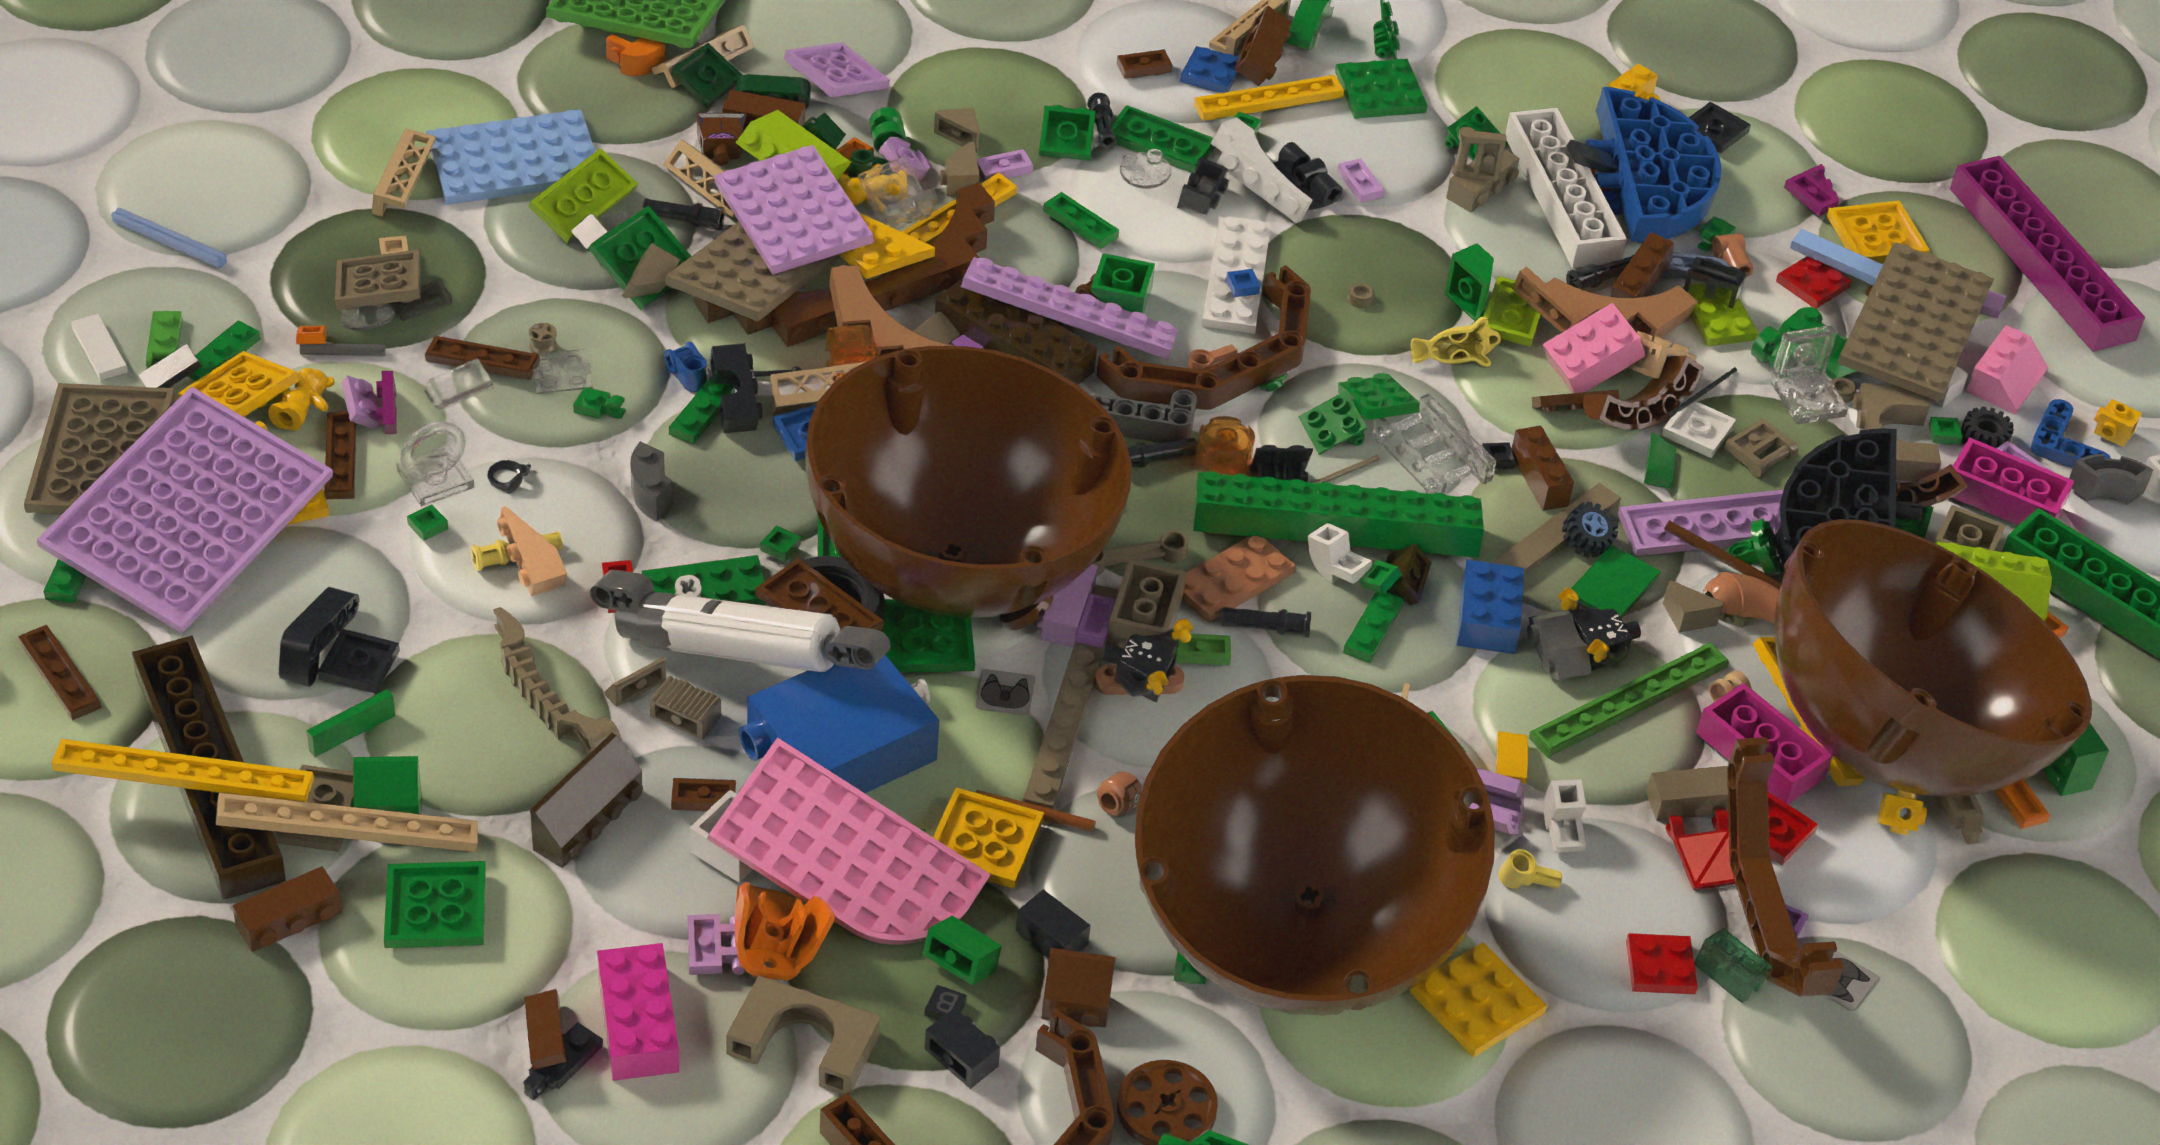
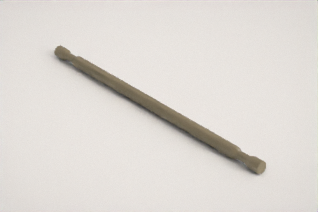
M1375 455L1371 459L1363 460L1312 483L1328 482L1364 467L1368 463L1378 461L1380 458L1378 455Z

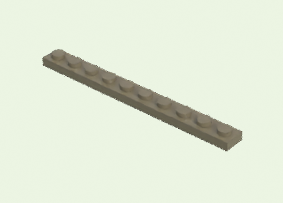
M1094 584L1091 594L1116 599L1119 589ZM1107 639L1104 648L1075 642L1023 802L1054 810L1094 687L1097 669L1100 668L1104 656Z

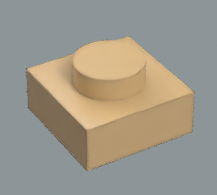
M406 236L379 238L381 254L408 251Z

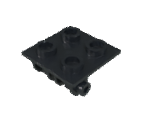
M1264 445L1256 448L1249 468L1251 477H1271L1272 472V477L1278 479V472H1281V480H1286L1287 472V480L1299 479L1308 482V472H1305L1313 448H1305L1302 445H1293L1288 448Z

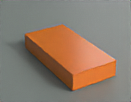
M2025 780L1994 790L2021 829L2048 822L2050 814Z

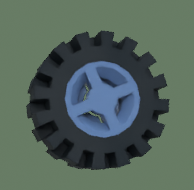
M1592 502L1579 504L1563 522L1562 532H1566L1563 536L1564 540H1570L1568 544L1570 549L1573 546L1577 548L1575 553L1580 554L1583 551L1584 557L1592 555L1593 558L1599 554L1602 555L1618 536V531H1615L1618 528V524L1612 523L1615 517L1607 515L1609 512L1607 508L1603 511L1600 510L1601 505L1598 503L1594 507Z

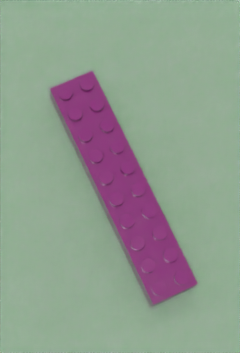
M2001 156L1957 165L1950 190L2092 352L2137 340L2145 316Z

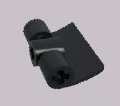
M1289 142L1281 148L1278 161L1273 162V164L1292 184L1313 200L1308 210L1328 206L1341 197L1343 188L1328 174L1326 165L1320 158L1311 160L1310 156L1295 142Z

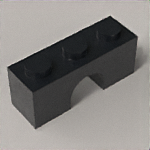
M745 343L712 346L709 362L713 383L729 384L737 390L734 394L721 395L718 410L723 433L757 430L758 421L763 418L761 402L757 403L755 397L758 394L757 379L751 376L750 370H753L752 354H747Z

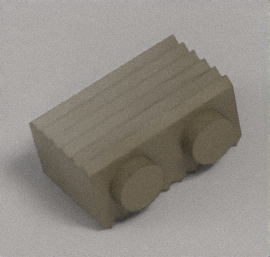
M672 676L665 680L649 700L650 717L704 740L708 732L714 728V725L721 718V699L719 696L717 697L713 692L700 690L698 687L695 688L689 682L682 679H674Z

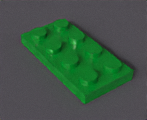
M758 555L642 570V574L652 582L654 592L675 594L676 580L680 576L693 575L700 580L702 587L700 597L762 606L768 605L755 595V588L765 582Z

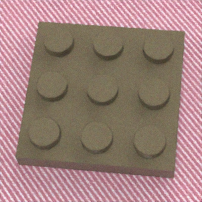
M419 249L337 260L335 287L337 310H355L369 305L383 306L387 303L399 301L408 303L415 299H420L421 257Z

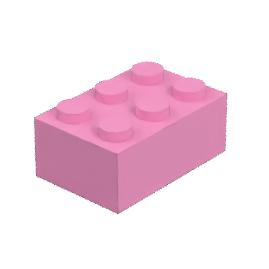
M1613 303L1543 344L1549 364L1572 393L1587 392L1646 356L1639 335Z

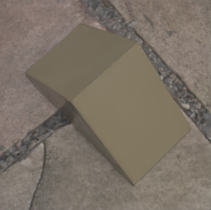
M974 108L946 109L935 112L934 133L962 147L968 142H974L976 153L978 152L980 130Z
M1670 580L1663 605L1678 632L1716 626L1719 622L1724 602Z

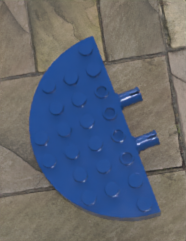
M1603 87L1596 113L1604 140L1587 139L1585 144L1608 152L1618 168L1615 173L1596 171L1594 178L1600 188L1617 189L1631 242L1643 243L1650 232L1669 239L1690 231L1703 221L1708 214L1721 178L1720 157L1714 144L1708 136H1703L1698 131L1699 126L1666 103L1652 97L1649 98V101L1635 97V92Z

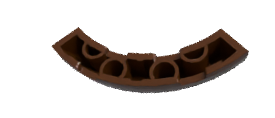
M1687 355L1667 356L1660 378H1652L1638 394L1624 401L1616 399L1609 394L1585 395L1583 401L1584 412L1590 419L1613 428L1640 430L1653 427L1670 418L1669 412L1675 410L1686 396H1690L1693 393L1704 367Z
M1950 464L1944 469L1917 481L1896 482L1897 501L1922 503V507H1928L1956 496L1969 486Z

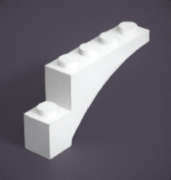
M1237 117L1222 122L1211 142L1213 146L1222 151L1217 164L1227 168L1230 175L1294 222H1300L1313 200L1292 184L1269 160L1254 135L1255 130Z

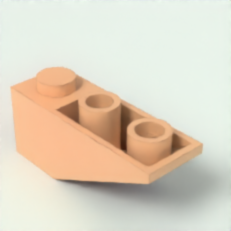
M506 506L501 507L500 518L497 519L498 530L501 536H506L509 542L507 546L508 553L512 562L516 561L519 566L518 576L521 585L528 588L531 596L564 586L567 572L557 548Z

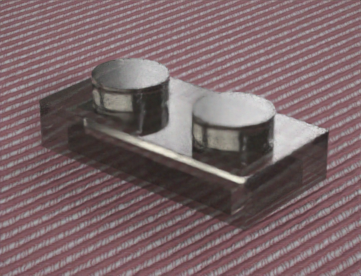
M439 279L420 287V299H415L408 303L400 301L391 302L390 305L399 318L405 321L452 304V295Z

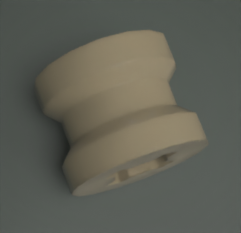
M537 323L529 329V348L531 353L539 354L542 358L550 357L556 353L557 342L555 339L557 331L553 325Z

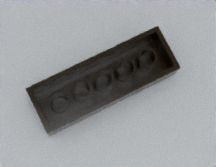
M963 278L935 300V314L938 311L942 312L960 333V336L965 335L983 346L984 349L996 350L1025 358L1057 372L1077 385L1095 372L1097 347L1045 316L962 288Z

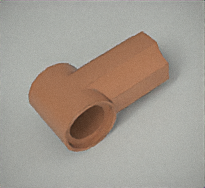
M1740 233L1715 236L1712 241L1714 257L1723 259L1730 267H1737L1740 271L1747 273L1746 277L1752 275L1754 267L1745 252L1744 236Z
M1232 344L1210 352L1204 349H1196L1189 355L1187 368L1206 370L1238 354V351Z

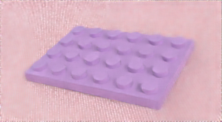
M813 145L801 147L798 150L779 154L762 161L752 162L749 165L714 175L716 186L772 275L874 243L872 232Z

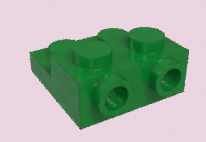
M1061 105L1044 106L1039 155L1090 161L1096 111L1087 108H1064Z

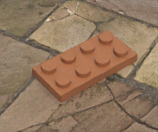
M1249 536L1187 572L1182 600L1208 623H1211L1222 616L1223 607H1238L1295 573L1296 565L1265 538Z

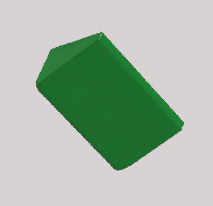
M1651 433L1648 444L1644 484L1671 488L1676 448L1655 433Z

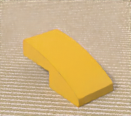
M1497 731L1495 773L1521 780V783L1526 784L1528 736Z

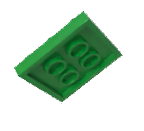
M1408 59L1336 64L1335 73L1344 89V95L1354 119L1427 112V102Z
M649 205L592 242L588 247L589 251L623 291L651 243L680 259L677 267L691 257L689 252ZM666 285L659 293L632 297L630 299L641 311L673 289V287Z
M885 599L882 632L890 641V649L885 655L900 673L975 671L971 617L961 618L938 615L910 607L895 599Z
M485 861L388 864L384 948L484 945Z

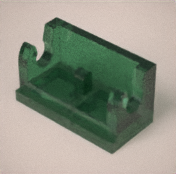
M1725 928L1704 940L1694 961L1700 970L1741 1003L1748 999L1752 989L1757 992L1761 988L1768 972L1772 968L1771 965Z

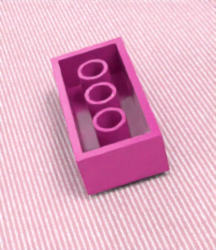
M1969 437L1953 465L1954 469L1969 487L1952 498L2005 519L2008 522L2020 525L2037 508L2058 519L2066 505L2074 480Z
M1742 683L1703 709L1696 732L1728 760H1730L1737 739L1767 737L1769 746L1766 748L1765 753H1772L1775 760L1768 779V792L1787 804H1790L1826 778L1833 757L1824 747L1745 683Z
M663 943L598 950V978L612 1081L679 1073V1046Z

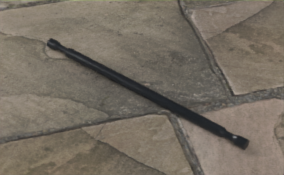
M1734 367L1729 372H1726L1683 402L1675 410L1669 412V415L1673 417L1677 412L1682 411L1729 378L1731 374L1736 373L1737 368Z

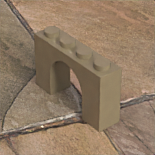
M1862 383L1859 393L1855 394L1853 398V409L1857 410L1858 413L1856 427L1860 430L1879 429L1887 424L1924 426L1930 408L1928 397L1896 385ZM1896 440V480L1917 481L1939 471L1941 458L1938 444Z
M758 975L726 1034V1054L757 1065L770 1039L778 1030L788 1025L799 1023L814 1025L826 1032L832 1040L819 1065L818 1086L841 1094L848 1092L850 1095L880 1036V1016L874 1015L868 1010H860L845 1005L838 1000H830L815 995L805 989L794 988L776 979H768Z

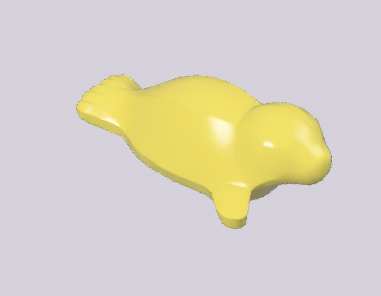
M1480 317L1473 325L1444 330L1430 340L1413 338L1410 344L1412 350L1411 357L1413 363H1420L1431 358L1446 364L1476 362L1482 367H1489L1491 361L1486 355L1500 343L1501 337L1497 331L1487 327V317Z

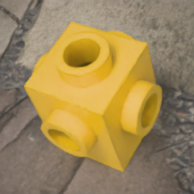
M2111 399L2106 407L2101 406L2096 413L2094 421L2098 423L2094 433L2124 447L2134 434L2142 413L2128 407L2124 403Z
M1899 790L1897 795L1883 792L1877 822L1890 826V832L1908 835L1909 830L1917 831L1919 825H1924L1927 808L1923 807V801L1916 799L1917 794ZM1906 808V814L1900 817V811Z

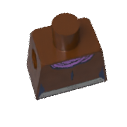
M697 112V137L701 152L709 159H714V162L718 165H726L729 159H739L743 148L736 144V141L746 129V113Z

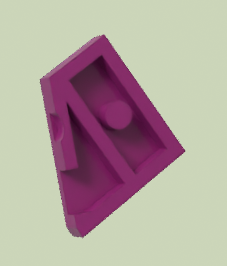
M1822 164L1787 179L1784 185L1788 192L1818 216L1827 213L1829 208L1838 207L1839 204L1838 195L1832 189L1831 180L1826 179L1824 175L1825 167Z
M381 371L382 381H376L377 398H382L383 408H377L378 425L384 426L385 434H397V408L395 401L397 391L393 371Z

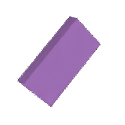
M1089 593L1074 642L1104 648L1108 636L1109 620L1116 599Z

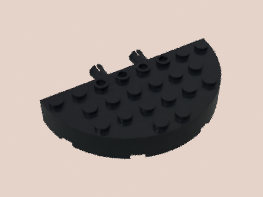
M1897 429L1860 430L1859 434L1846 437L1844 434L1839 435L1815 447L1795 466L1793 473L1784 486L1775 522L1776 546L1783 567L1804 534L1820 523L1838 519L1863 520L1895 528L1896 518L1921 520L1922 503L1897 501L1896 498Z

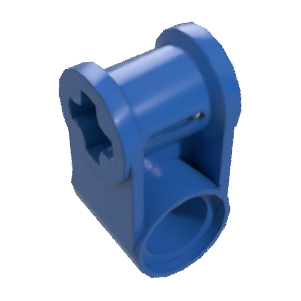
M687 342L684 347L664 351V360L668 370L675 375L686 390L698 392L708 381L707 361L699 353L694 343Z

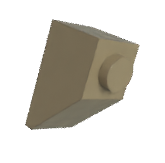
M968 142L946 158L945 170L940 171L941 186H946L947 196H956V190L979 183V169L974 142Z
M651 243L640 259L622 296L627 299L661 292L666 286V275L677 267L680 259Z

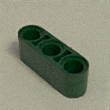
M746 74L738 79L736 91L806 103L805 109H807L810 104L811 84L802 77Z

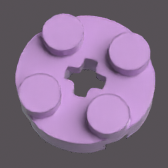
M892 136L889 137L879 149V153L891 163L889 168L896 174L905 170L907 175L916 181H921L930 168L928 159L919 150L914 153L908 149L911 144L905 140Z

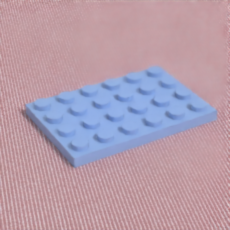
M581 109L426 131V134L436 136L431 156L446 205L545 191L595 153Z

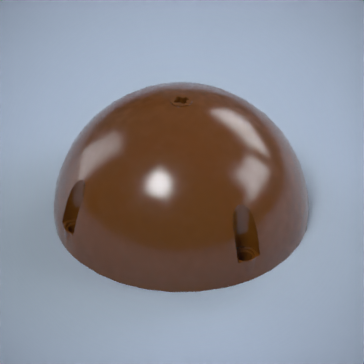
M924 346L903 349L878 356L851 369L835 381L818 401L809 420L805 452L809 490L814 507L824 530L844 560L873 587L892 599L919 610L961 618L1009 614L1035 605L1066 588L1096 560L1115 533L1131 488L1132 464L1127 443L1116 422L1098 401L1080 386L1047 367L1000 351L968 346Z
M1838 519L1820 523L1808 530L1784 564L1785 574L1775 609L1774 639L1779 671L1792 704L1816 740L1839 761L1869 780L1899 791L1932 797H1962L1984 794L2014 785L2035 775L2065 753L2087 729L2092 717L2091 696L2087 682L2077 662L2063 642L2019 597L1986 572L1955 553L1917 535L1888 525L1863 520Z
M1296 675L1268 679L1239 688L1205 706L1185 722L1160 751L1145 779L1136 813L1135 849L1140 888L1146 896L1156 921L1172 946L1195 970L1227 993L1256 1006L1288 1014L1326 1016L1337 1015L1347 1009L1362 1010L1387 1002L1422 982L1447 961L1471 929L1485 900L1494 863L1495 826L1489 797L1475 765L1458 741L1430 714L1405 698L1369 683L1337 676ZM1276 697L1279 700L1276 702H1270L1266 700V698ZM1472 803H1475L1479 806V808L1477 809H1471L1469 807Z

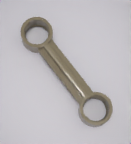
M1169 530L1161 535L1160 541L1109 550L1103 549L1096 558L1099 562L1092 563V565L1098 566L1097 576L1104 572L1105 566L1127 563L1129 559L1139 561L1161 557L1164 561L1178 563L1187 556L1189 540L1184 533L1177 530ZM1174 544L1180 546L1181 548L1173 549L1167 547L1166 545Z

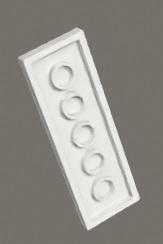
M1219 215L1202 327L1255 334L1271 228L1270 222ZM1253 269L1261 286L1260 294L1234 298L1226 281L1227 272Z

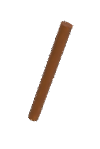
M976 790L975 792L1044 812V820L1092 833L1095 829L1096 821L981 790Z

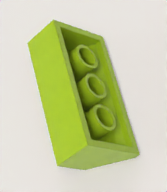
M779 110L751 121L736 141V144L759 161L813 145L837 181L851 163L850 160Z
M1936 541L1937 545L1964 558L1993 577L2019 597L2044 622L2046 621L2052 582L2047 559Z

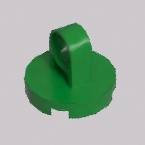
M1764 518L1752 521V538L1733 544L1727 552L1750 565L1759 562L1767 575L1780 573L1782 563L1779 556L1775 557L1776 539L1770 523L1765 521Z

